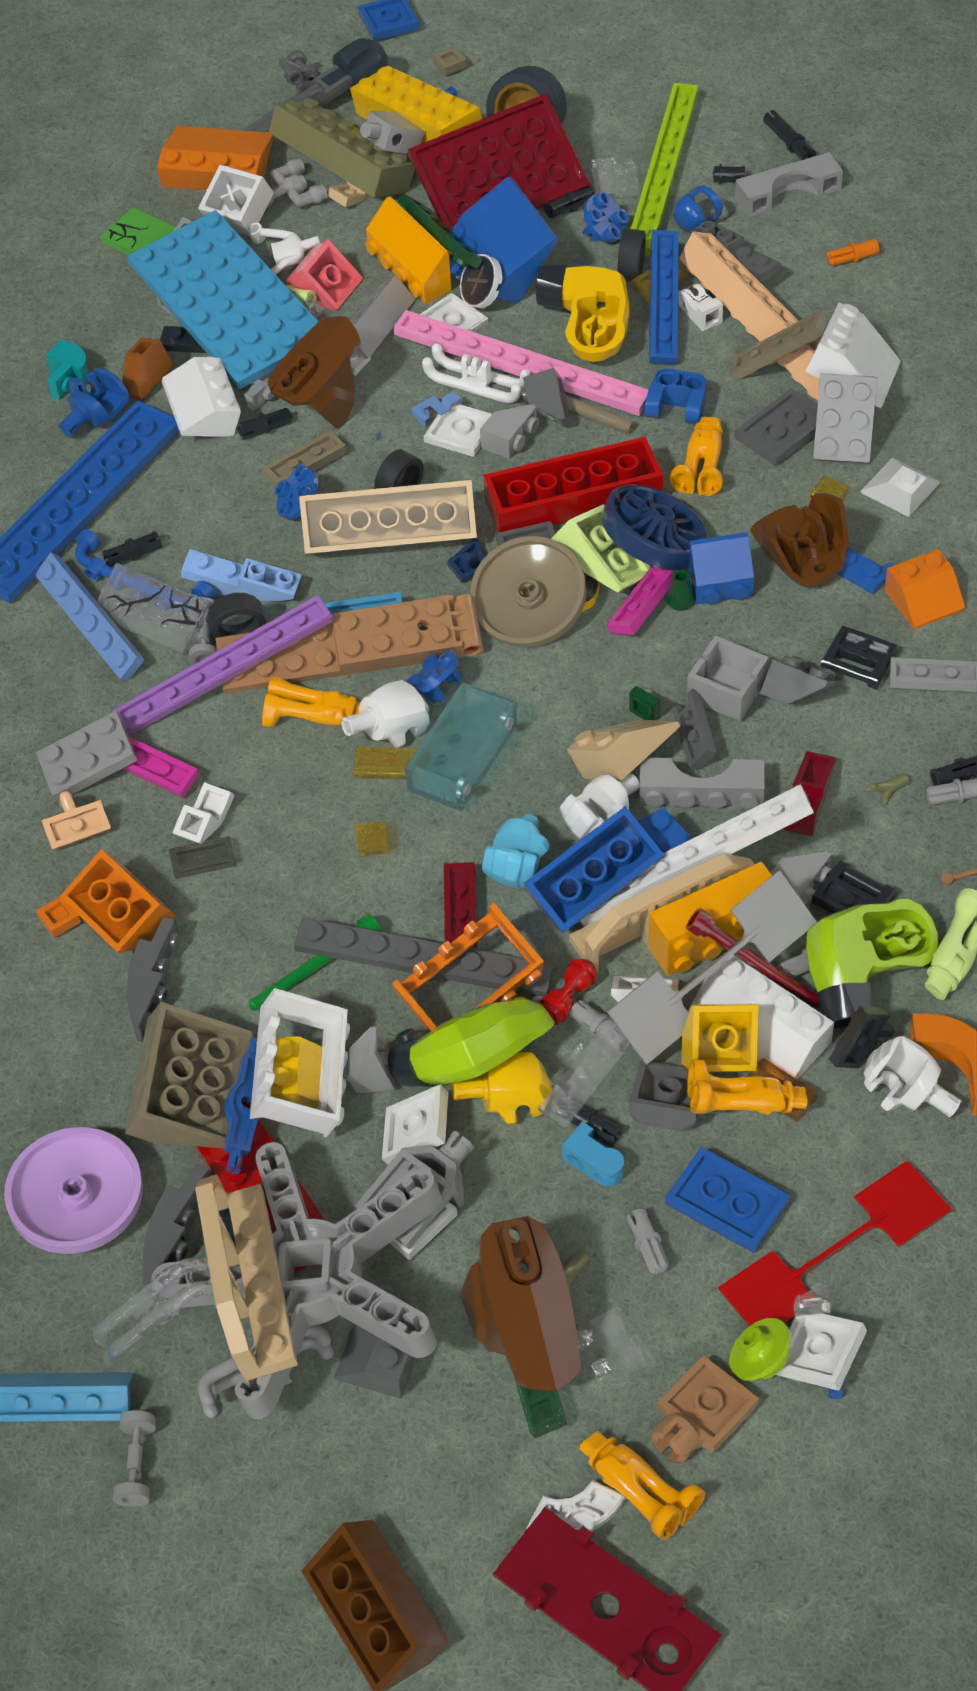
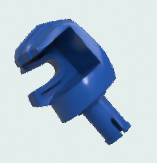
M96 368L93 372L86 373L88 384L91 386L90 393L81 379L74 377L69 380L71 395L67 400L73 410L58 424L59 429H62L61 431L66 436L71 438L85 422L98 427L111 421L120 413L129 401V394L127 388L117 375L103 368Z

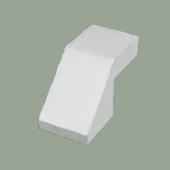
M204 782L194 807L183 806L172 833L202 844L220 827L235 795L230 791Z

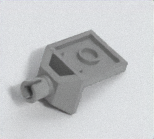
M453 1131L445 1144L438 1150L431 1145L402 1148L354 1207L358 1209L415 1169L424 1168L431 1171L441 1193L442 1202L433 1213L396 1238L398 1242L410 1249L448 1201L458 1208L465 1204L463 1175L459 1170V1166L469 1152H472L474 1146L464 1136L460 1138V1133Z

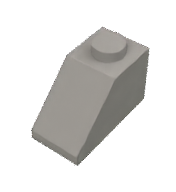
M377 1026L370 1027L348 1049V1062L343 1069L346 1082H350L356 1093L395 1089V1079L388 1065L390 1049Z

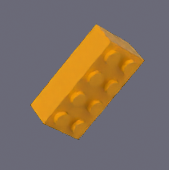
M762 861L649 912V950L667 976L676 972L684 973L693 964L704 959L712 960L721 951L726 950V948L710 937L706 936L704 938L701 935L697 937L686 930L688 920L698 908L701 907L712 915L711 919L715 921V926L738 941L743 938L744 930L730 910L772 876Z

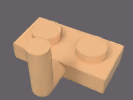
M68 791L61 792L59 796V804L64 809V813L42 820V825L52 851L111 831L101 800L76 808L72 795Z

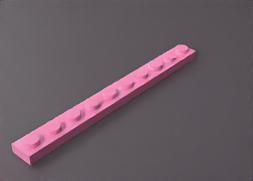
M405 310L394 326V335L429 347L438 343L444 352L459 357L468 354L471 356V361L474 357H478L481 359V364L483 360H488L492 368L520 376L522 370H528L532 375L555 368L562 377L565 392L640 416L645 408L648 389Z

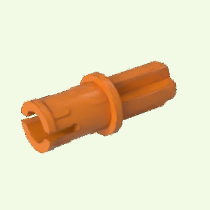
M875 238L856 244L851 242L847 247L828 251L826 254L827 262L831 266L850 261L857 263L862 258L879 255V244Z

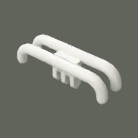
M438 343L432 345L433 358L442 367L462 373V378L460 379L437 371L433 366L432 359L429 357L424 358L422 361L423 370L431 380L503 403L516 402L521 397V389L525 388L523 377L531 375L528 370H522L520 378L491 371L490 361L483 360L481 365V359L474 357L471 362V356L468 354L462 356L461 362L450 359L444 355L442 347ZM492 382L511 388V392L488 387V385Z

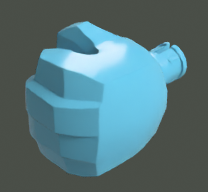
M525 814L521 819H508L500 825L493 842V847H486L482 863V871L490 879L508 887L525 888L524 882L536 874L541 857L549 849L547 839L538 830L540 824L538 818L532 814Z

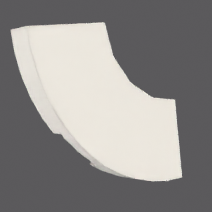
M592 1480L584 1491L571 1498L553 1499L543 1496L527 1529L542 1509L546 1507L576 1530L584 1525L589 1530L594 1531L607 1523L618 1512L626 1498L619 1492Z

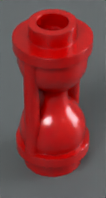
M572 959L564 974V986L560 989H553L540 1000L539 1004L549 1013L555 1022V1026L568 1019L573 1006V995L576 992L587 990L597 981L596 969L588 960Z

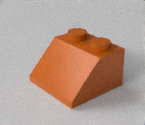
M939 549L887 568L884 591L914 630L965 610V604L954 569Z

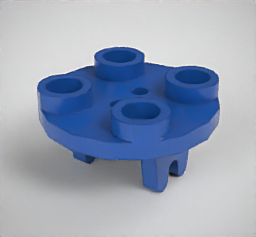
M604 191L589 197L583 209L584 219L587 224L582 232L583 235L590 233L592 234L590 237L591 241L601 240L609 244L620 241L623 229L627 228L626 223L629 221L627 212L621 209L610 198L608 193Z
M300 464L285 481L282 480L277 484L275 495L278 496V515L287 520H293L301 516L299 496L316 495L318 476L315 471Z
M452 650L446 651L439 657L432 654L421 663L423 668L418 673L410 676L405 682L411 684L419 694H423L429 701L442 703L445 696L439 689L441 682L445 680L452 684L454 681L459 683L462 679L456 669L459 658Z

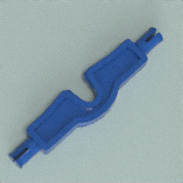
M257 1038L250 1039L249 1051L240 1060L237 1081L228 1093L225 1101V1115L229 1124L224 1151L230 1153L226 1170L229 1173L233 1170L232 1174H239L241 1172L242 1158L246 1157L251 1150L253 1134L259 1119H250L251 1109L243 1106L241 1103H251Z

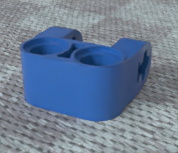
M659 370L656 372L650 385L645 402L644 415L659 418L663 405L666 404L685 407V423H699L705 407V377L699 373L682 370Z

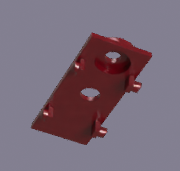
M544 1507L492 1573L493 1577L525 1600L524 1604L530 1610L536 1612L538 1609L615 1666L617 1674L628 1681L631 1678L647 1691H683L719 1642L722 1634L685 1609L683 1605L687 1600L677 1592H674L672 1596H667L591 1541L594 1533L584 1525L576 1530ZM609 1594L618 1601L619 1610L614 1617L601 1619L593 1613L591 1604L597 1596ZM671 1645L677 1650L678 1658L673 1664L664 1665L657 1660L656 1651L660 1646Z

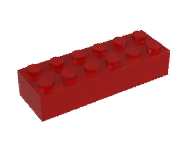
M646 436L483 475L484 499L498 533L551 521L552 525L568 522L574 517L603 504L605 505L610 493L622 485H644L663 491V473Z

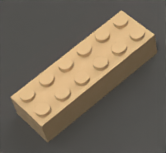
M472 480L299 496L305 554L477 538Z

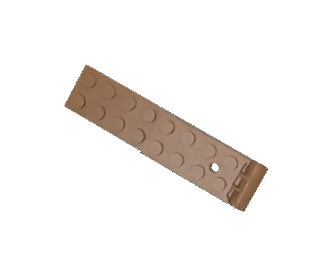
M469 594L458 595L454 598L453 595L333 613L331 615L334 621L223 683L222 686L224 694L266 688L269 686L272 676L281 677L292 684L421 664L432 654L439 657L448 650H452L458 658L479 655L483 652L484 648L474 597ZM249 633L215 638L217 651Z

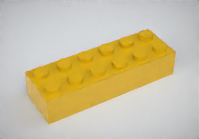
M390 66L380 68L377 73L368 78L361 79L358 84L350 88L358 115L367 119L371 111H395L425 131L422 143L482 119L480 107Z

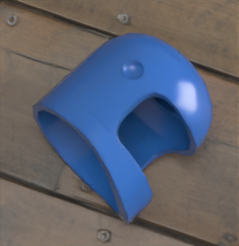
M704 185L697 186L676 202L673 208L674 220L682 230L690 232L703 222L708 220L716 221L722 214V200L711 188ZM704 193L710 198L715 209V216L713 218H704L702 210L695 202L694 196L696 194Z

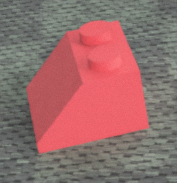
M327 239L311 249L284 282L287 285L296 286L297 289L313 290L316 294V305L337 311L363 277L331 241Z

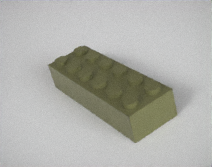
M306 98L304 101L288 100L286 103L275 104L269 133L373 198L402 194L409 191L414 167L405 154L381 149L364 138L360 130L354 127L352 122L337 117L334 111L319 106L316 100Z

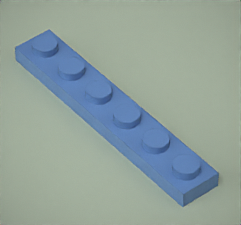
M50 552L35 576L118 678L123 681L130 680L145 659L59 555Z

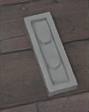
M891 657L889 688L977 692V662Z

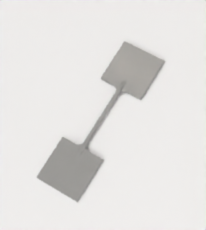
M780 870L730 910L744 930L743 938L679 991L672 990L661 974L656 971L607 1011L645 1065L682 1036V1031L689 1014L683 1006V996L748 942L755 944L766 961L770 962L808 931L811 926L817 923Z

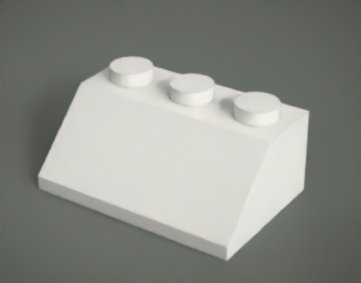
M194 357L162 378V384L181 436L229 437L235 434L241 410L221 358Z

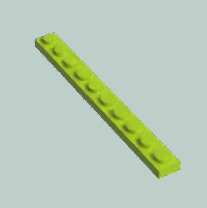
M673 84L631 229L645 231V256L651 257L652 229H660L698 96V85Z

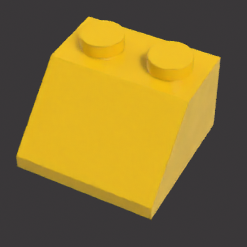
M691 1005L682 1031L681 1064L689 1070L692 1059H702L706 1061L709 1072L757 1071L759 1005Z
M300 1036L276 1037L277 1052L273 1063L275 1078L271 1085V1097L318 1109L322 1047Z

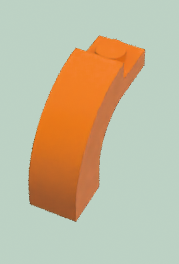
M912 1014L910 1026L911 1040L923 1047L933 1058L949 1061L965 1074L969 1084L972 1115H977V1031L969 1025L948 1016Z

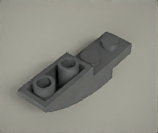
M710 220L701 223L697 228L690 231V236L692 232L711 233L760 283L781 272L780 262L745 246L744 236Z
M163 917L151 942L139 939L131 960L127 981V1001L137 1041L143 1042L147 1019L160 1002L166 1003L168 1000L169 988L166 987L164 977L169 968L171 952H176L181 942V934L178 933L175 919Z
M199 1163L195 1165L180 1190L167 1185L151 1216L143 1247L142 1271L147 1295L153 1299L157 1295V1291L151 1281L154 1270L164 1263L184 1261L189 1253L190 1243L186 1229L191 1227L196 1217L195 1210L198 1207L195 1187L200 1179L211 1176L209 1168Z

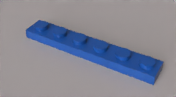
M652 229L649 363L676 365L679 232Z

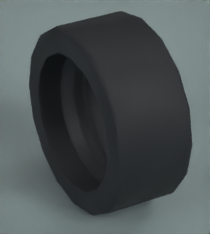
M623 229L619 246L617 271L624 276L625 280L639 281L641 279L646 250V233L644 230Z
M402 449L394 450L385 458L378 469L374 481V489L420 485L424 471L422 460Z
M247 593L223 595L214 601L208 612L210 630L214 639L250 633L266 624L261 601L254 595ZM237 614L252 616L251 619L237 625L222 623L226 618Z

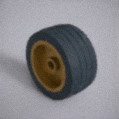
M523 66L504 74L493 84L487 96L486 112L489 117L547 94L562 125L567 113V99L562 85L552 73L541 67Z

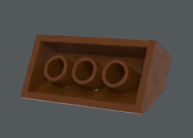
M373 1520L342 1523L301 1571L373 1691H386L429 1665L449 1643Z

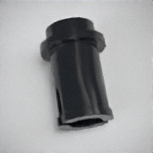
M719 164V166H714L713 182H718V184H721V182H736L737 179L745 177V166L734 167Z

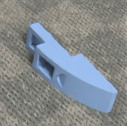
M189 549L180 577L195 582H207L215 589L217 595L247 593L254 595L260 601L271 602L294 599L302 574L246 558L244 565Z

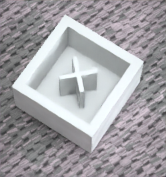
M219 165L198 210L203 216L217 210L237 233L250 236L249 226L252 223L260 222L274 192L262 176Z

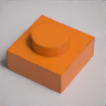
M61 897L36 910L38 919L53 938L81 923L79 915Z

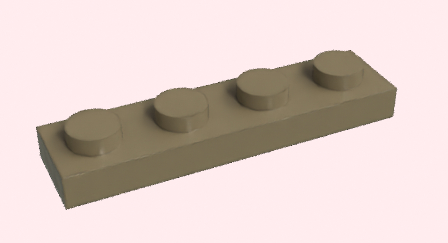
M819 310L735 355L731 374L738 380L747 375H753L758 369L768 364H774L779 358L788 353H794L807 343L817 341L823 336L827 317Z

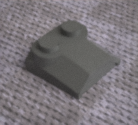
M641 1059L629 1101V1112L633 1120L642 1125L676 1131L692 1129L697 1123L698 1114H694L690 1110L691 1099L688 1098L687 1094L688 1069L686 1067L657 1062H649L645 1065Z

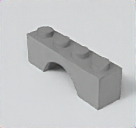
M830 152L737 179L735 199L747 217L770 211L773 199L784 191L799 189L821 196L841 190L843 170Z
M646 758L640 763V804H647L651 807L679 805L688 808L693 805H704L713 808L741 806L745 809H752L764 803V760L733 759L730 766L724 772L709 778H697L683 773L675 766L672 758Z

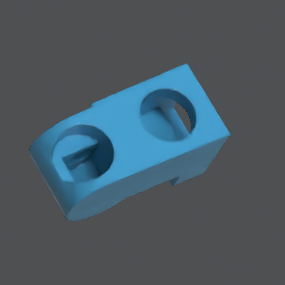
M582 1121L562 1144V1159L601 1185H617L623 1178V1155L618 1150L606 1148L593 1139V1128Z

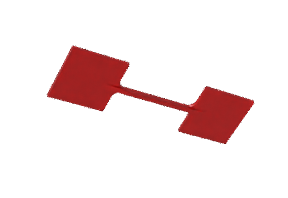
M905 1161L854 1196V1199L869 1214L870 1221L797 1270L788 1268L772 1250L720 1285L718 1290L748 1326L766 1318H777L787 1324L796 1317L800 1308L808 1310L817 1303V1300L801 1282V1277L873 1228L882 1229L900 1247L950 1213L952 1208L908 1161Z

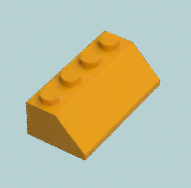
M387 197L366 228L367 241L365 245L369 254L379 258L382 266L386 270L390 269L409 288L411 294L415 298L419 297L425 304L451 292L449 251L392 197Z

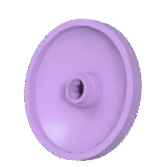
M66 1128L39 1138L18 1156L6 1179L5 1204L13 1226L32 1245L53 1253H81L105 1245L127 1228L139 1209L143 1195V1180L135 1155L122 1140L106 1131L95 1128Z

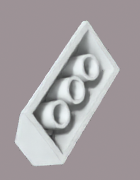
M734 955L705 978L691 1004H758L757 1063L782 1080L791 1081L792 1085L832 1043L834 1027L832 1020Z

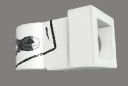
M694 284L678 292V305L702 331L723 322V303L717 297L712 299L707 295L700 284ZM707 314L712 316V320L706 322Z

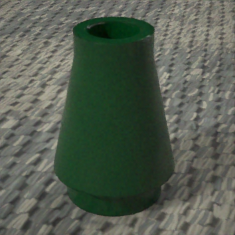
M676 570L672 574L666 602L672 609L684 611L693 605L695 597L689 573L685 570Z

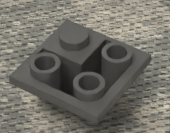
M784 656L783 659H772L760 694L785 704H795L841 686L843 680L836 678V672L821 666H819V669L809 667V661L803 658Z

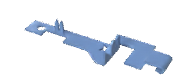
M454 391L443 396L442 402L435 396H432L412 407V416L426 428V420L429 419V411L426 408L431 406L439 415H443L451 410L452 404L461 403L462 398ZM378 431V435L375 432V441L382 439L381 432Z

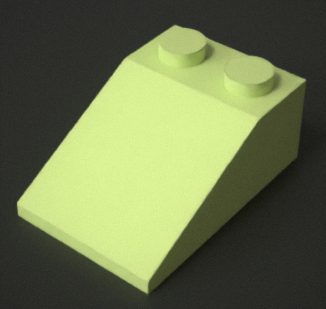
M603 504L570 519L551 539L561 543L575 555L584 573L618 593L640 582L651 567L649 564L626 553L609 537L601 520L605 506Z

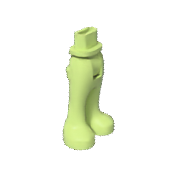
M966 888L959 892L952 923L939 947L932 955L931 967L927 970L929 977L925 982V987L940 1000H944L949 992L957 988L958 984L969 972L977 954V890ZM972 923V925H971V927H970V929H969V931H968V934H967V936H966V938H965V940H964V942H963V944H962L963 935H964V933L966 932L967 928H968V927L970 926V924Z

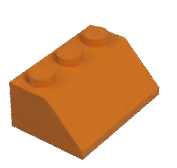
M102 849L59 896L119 954L136 948L139 939L151 942L162 918L174 919L176 917L165 904L119 861Z

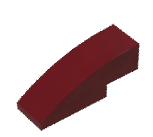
M806 751L793 782V788L801 784L814 813L782 828V830L813 836L831 781L836 757Z

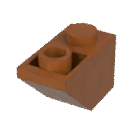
M141 337L125 354L122 383L128 390L129 398L142 400L147 397L151 389L173 367L174 364L160 340Z

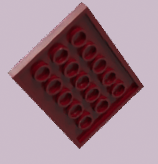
M547 94L409 148L407 151L438 219L451 231L465 211L507 177L513 178L536 210L544 207L547 202L565 196V192H575L590 186Z

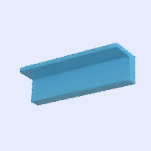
M134 1373L0 1374V1422L120 1421L122 1413L131 1411L130 1385L134 1380Z

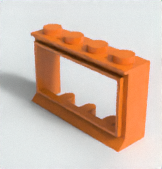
M495 903L489 906V913L480 921L468 923L464 927V933L452 943L449 941L444 942L438 948L439 953L427 963L421 961L415 965L413 974L400 983L398 980H395L392 983L393 992L400 997L427 1031H432L436 1028V1025L411 995L496 927L499 928L529 965L478 1006L516 998L518 994L515 991L524 984L528 987L531 986L543 975L541 971L544 968V961Z

